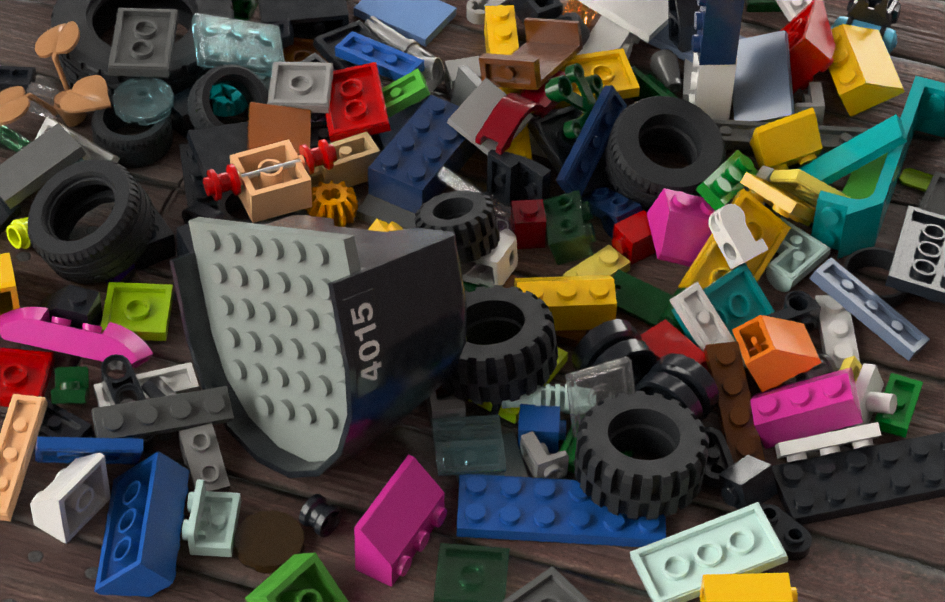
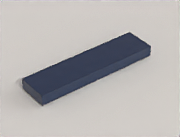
M613 85L603 87L555 180L570 200H580L607 146L616 119L627 107V104Z

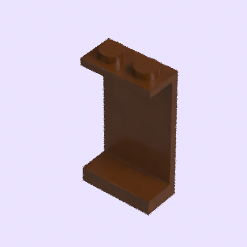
M525 18L527 42L512 55L482 54L479 57L481 80L483 81L487 78L494 85L502 88L538 90L583 49L580 21Z

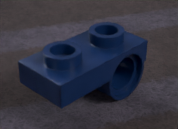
M607 187L596 188L591 194L580 199L582 210L600 218L605 232L612 239L614 224L642 211L640 204Z

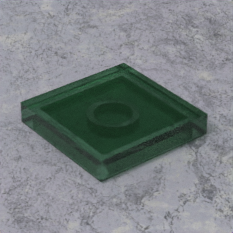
M440 543L433 602H502L505 600L510 548Z

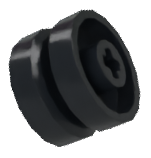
M622 319L606 321L594 327L580 340L572 355L574 369L587 382L588 387L594 388L595 397L599 401L607 397L613 399L618 393L627 392V395L632 394L640 380L646 374H649L652 367L657 363V356L642 340L640 334L627 320Z
M675 353L662 356L652 367L649 374H646L632 392L634 394L635 391H645L647 395L658 393L664 395V398L670 401L673 398L681 402L682 408L686 409L688 407L697 416L696 420L699 419L701 422L719 402V390L709 372L694 359Z

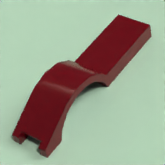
M559 70L550 79L565 75V72ZM549 80L538 90H525L522 94L509 93L504 96L494 107L476 135L475 143L481 145L489 138L498 142L496 153L502 155L510 148L519 125L527 115L533 113L543 118L560 103L551 101L546 96L545 85ZM576 83L572 84L573 91L577 88Z

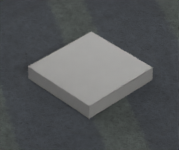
M273 62L267 104L309 109L311 113H329L334 71L333 63Z
M485 78L451 115L447 124L488 155L490 150H496L498 142L488 138L479 145L475 143L476 135L494 107L507 94ZM531 113L519 125L513 140L532 120L533 115Z

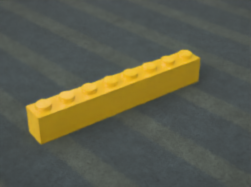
M514 5L485 6L484 35L486 53L512 55L519 49ZM498 87L507 95L509 93L522 94L524 92V89ZM526 125L505 152L514 153L532 160L529 129Z

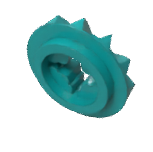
M227 84L212 86L209 98L212 100L214 115L222 117L235 116L248 108L244 96L236 88ZM222 95H227L228 97H231V101H229V99H226V97Z

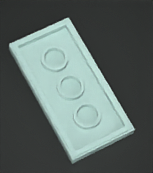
M759 502L630 551L631 560L652 602H687L700 597L702 576L706 574L761 573L788 562L787 553Z

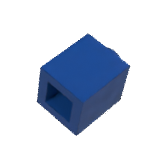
M520 404L518 425L519 449L521 435L533 431L539 442L545 443L549 453H558L559 440H565L566 420H560V406Z

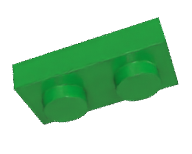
M894 373L890 374L884 393L896 395L897 407L894 414L877 412L874 423H879L880 431L906 438L922 389V381Z

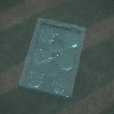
M195 13L191 20L197 66L214 68L225 64H235L250 69V71L257 75L271 77L273 62H285L279 26Z

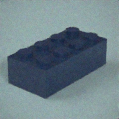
M430 95L368 167V194L412 213H416L422 204L428 202L434 196L440 195L478 149V147L447 124L448 119L460 106Z

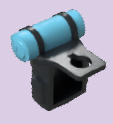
M849 0L847 16H839L831 29L841 24L877 29L890 55L897 45V34L895 30L891 29V25L897 23L900 16L901 4L899 0Z

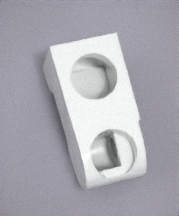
M727 204L710 215L708 223L710 230L730 269L768 250L763 238L755 241L745 223L744 211L736 204Z

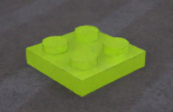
M109 282L101 322V333L104 332L109 322L131 330L142 340L166 341L174 296L173 284Z

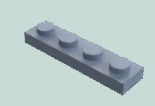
M832 257L819 266L811 275L810 280L818 285L822 291L830 295L846 311L854 315L906 360L910 361L929 342L930 338Z

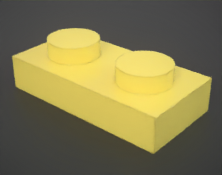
M607 245L565 272L563 276L611 275L614 277L618 269L625 273L630 271L631 261L611 245Z

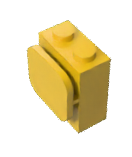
M789 573L706 574L702 576L699 595L700 602H798L796 587H791Z

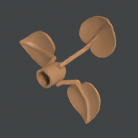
M70 21L67 24L63 23L47 30L38 38L35 44V52L40 58L52 56L65 91L58 93L54 97V106H51L32 93L25 94L22 86H14L1 91L0 126L10 124L23 117L30 107L29 100L41 105L50 111L53 116L59 114L64 123L69 127L83 122L87 115L86 112L111 108L108 85L102 76H87L78 80L72 90L69 87L59 62V54L71 52L79 42L80 30L74 21Z

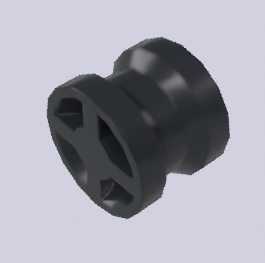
M315 494L303 505L299 514V521L306 527L312 526L317 535L325 538L337 528L343 511L337 505H329L327 499L321 494Z

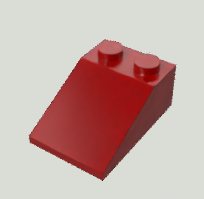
M813 0L780 30H785L788 33L793 94L799 88L801 90L806 89L809 86V82L813 81V76L819 71L825 72L834 61L832 56L835 42L823 0Z

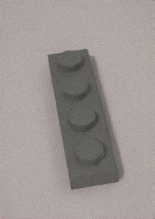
M227 386L92 408L91 412L96 438L135 439L181 431L210 423L213 425L228 423L234 419Z

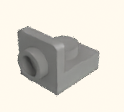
M809 82L808 94H803L802 103L794 104L795 113L813 107L818 125H823L825 111L821 82Z
M533 431L521 435L520 452L524 465L532 478L561 479L567 475L569 456L565 450L549 455L545 443L539 442Z

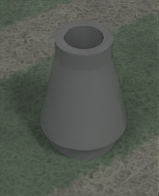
M663 49L654 53L651 57V70L659 81L673 94L679 92L683 85L681 83L677 55L673 54L669 49Z

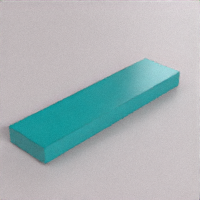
M895 114L798 169L829 185L906 143L907 138L902 121Z

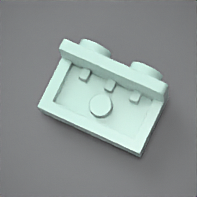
M197 479L195 491L188 494L187 509L190 517L189 519H184L182 525V539L188 541L190 555L232 557L241 507L240 493L206 491L204 480Z

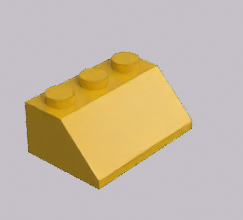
M841 24L831 29L835 49L832 56L834 61L828 69L850 117L905 92L879 30Z
M611 275L514 278V287L520 288L524 293L529 291L535 294L538 299L540 298L549 307L554 318L555 330H588L606 321L616 319V291L614 278Z

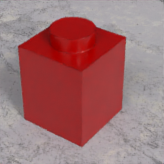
M645 210L614 224L612 247L631 261L630 265L656 253Z

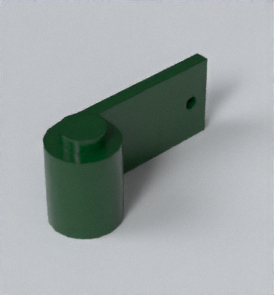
M618 269L613 277L618 310L652 327L666 319L686 336L671 311L674 307L669 301L686 288H679L674 295H671Z

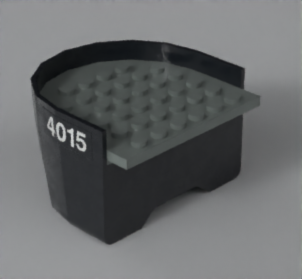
M293 215L266 225L197 217L188 221L194 252L170 260L186 341L202 389L227 386L234 419L232 422L223 423V425L258 463L288 478L320 476L358 455L389 432L454 374L467 342V303L454 232L423 228L382 232L335 226L333 218Z

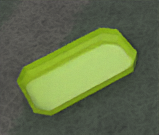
M906 168L903 170L899 181L903 185L926 192L934 175Z

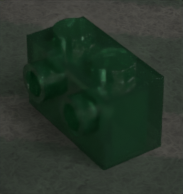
M579 190L543 200L548 245L557 265L593 256L592 242L597 240L592 223H589V220L594 218L590 202L583 201Z

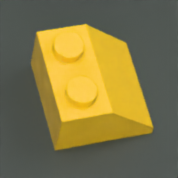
M813 107L755 128L749 142L759 168L764 165L774 170H789L788 166L796 163L804 166L815 160L816 156L823 149Z

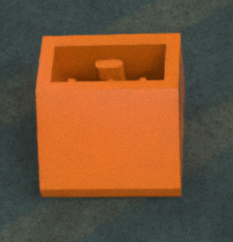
M759 315L732 329L734 337L738 341L744 362L762 393L771 388H776L800 373L808 372L814 366L822 363L803 323Z

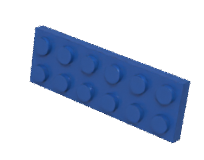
M459 473L456 537L643 547L666 538V517L664 514L659 515L657 519L651 520L639 516L637 520L627 518L628 515L619 513L617 516L610 513L606 506L601 508L592 501V495L588 497L580 488V483L577 480Z

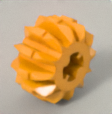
M332 179L328 184L319 181L317 187H311L312 207L305 209L307 214L316 217L333 218L335 226L345 227L346 223H353L358 210V200H356L352 187H347L344 181L335 184Z

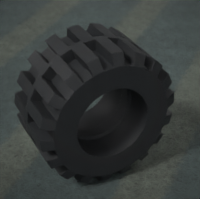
M459 190L444 193L422 204L415 213L416 228L455 233L460 264L481 259L480 257L488 255L492 249L497 247L500 241L493 201L482 192Z

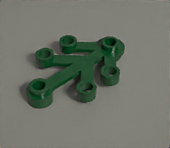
M579 63L567 66L565 68V75L552 78L545 85V93L549 100L555 102L565 101L584 112L577 119L564 123V134L570 140L578 138L596 103L593 94L595 93L598 99L603 89L600 76L594 74L585 77L584 70ZM573 83L577 84L582 96L573 92Z

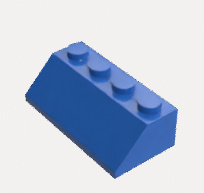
M159 451L113 480L94 590L99 595L150 597L162 589L168 588L173 584L176 577L175 568L177 554L180 549V534L184 521V506L188 493L190 470Z

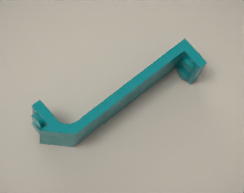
M915 76L900 118L907 142L888 152L875 191L870 197L851 199L820 191L811 236L826 246L839 250L837 259L850 255L857 250L875 246L915 130L945 137V83Z

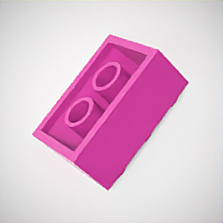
M666 188L662 190L647 212L657 259L691 267L712 234L708 223L710 215L715 210L704 198Z
M851 367L770 389L763 393H756L750 399L754 426L765 449L775 447L780 442L823 434L863 423Z
M409 454L354 527L355 570L390 587L394 585L399 576L404 577L407 574L412 558L417 551L422 552L429 541L430 533L434 527L439 528L442 525L447 514V509L444 508V491L417 459Z

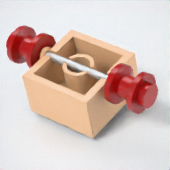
M289 139L230 155V164L226 166V172L217 174L214 169L207 170V177L203 178L204 189L207 196H213L215 201L222 199L223 192L231 190L234 195L239 196L252 223L312 207L311 178L309 175H313L315 167L323 165L326 170L333 169L334 162L337 161V153L332 143L328 144L325 139L319 140L318 147L309 149L306 144L300 145L299 155H297Z

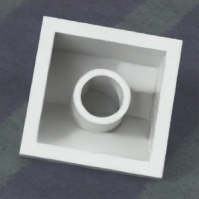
M95 453L76 458L67 468H63L58 472L55 480L46 489L35 495L30 503L33 523L36 527L67 544L110 500L105 455Z

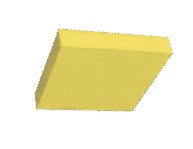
M801 169L773 170L769 178L773 184L815 207L820 191L851 198Z

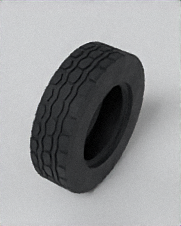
M57 0L51 14V28L74 21L80 30V39L76 47L67 54H59V62L71 89L78 80L84 77L100 75L108 85L109 98L126 92H141L154 96L165 104L166 99L193 86L209 70L220 65H232L235 59V22L231 0ZM118 8L178 10V23L188 29V32L174 43L169 77L108 75V63L112 46L102 41L100 37L110 27L116 25Z

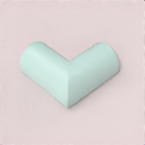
M780 217L791 229L776 251L780 255L766 267V276L775 289L787 292L826 260L831 248Z

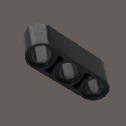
M119 354L110 355L105 358L101 366V381L110 405L120 404L125 399L145 400V395L128 358ZM118 369L123 371L125 375L120 379H113L108 376V373ZM157 435L148 436L143 439V453L153 449L156 445Z

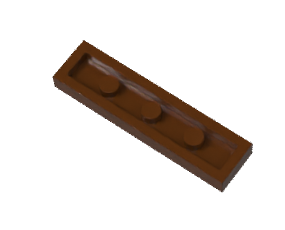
M738 341L705 345L704 354L708 372L715 380L719 390V402L716 405L721 432L726 439L734 463L747 455L765 462L760 436L754 426L750 402L751 397Z

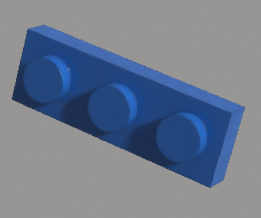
M353 31L335 46V55L358 66L376 62L379 74L395 81L418 68L421 73L425 70L424 60Z

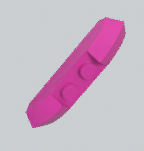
M23 307L0 315V335L4 340L102 362L110 355L119 354L128 358L133 368H138L154 354L138 335L112 322H109L104 332L101 333V326L83 323L82 329L71 326L72 320L52 316L50 322L48 308Z

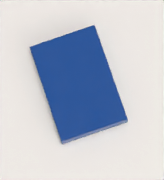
M37 437L35 461L37 463H72L76 458L101 453L105 455L106 464H137L143 453V439Z

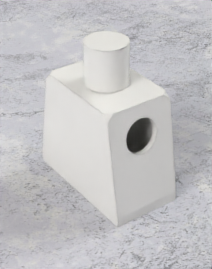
M503 229L499 232L500 241L497 247L491 250V253L480 257L481 259L460 264L463 281L477 285L481 283L490 288H493L494 285H504L518 264L515 234L509 229Z

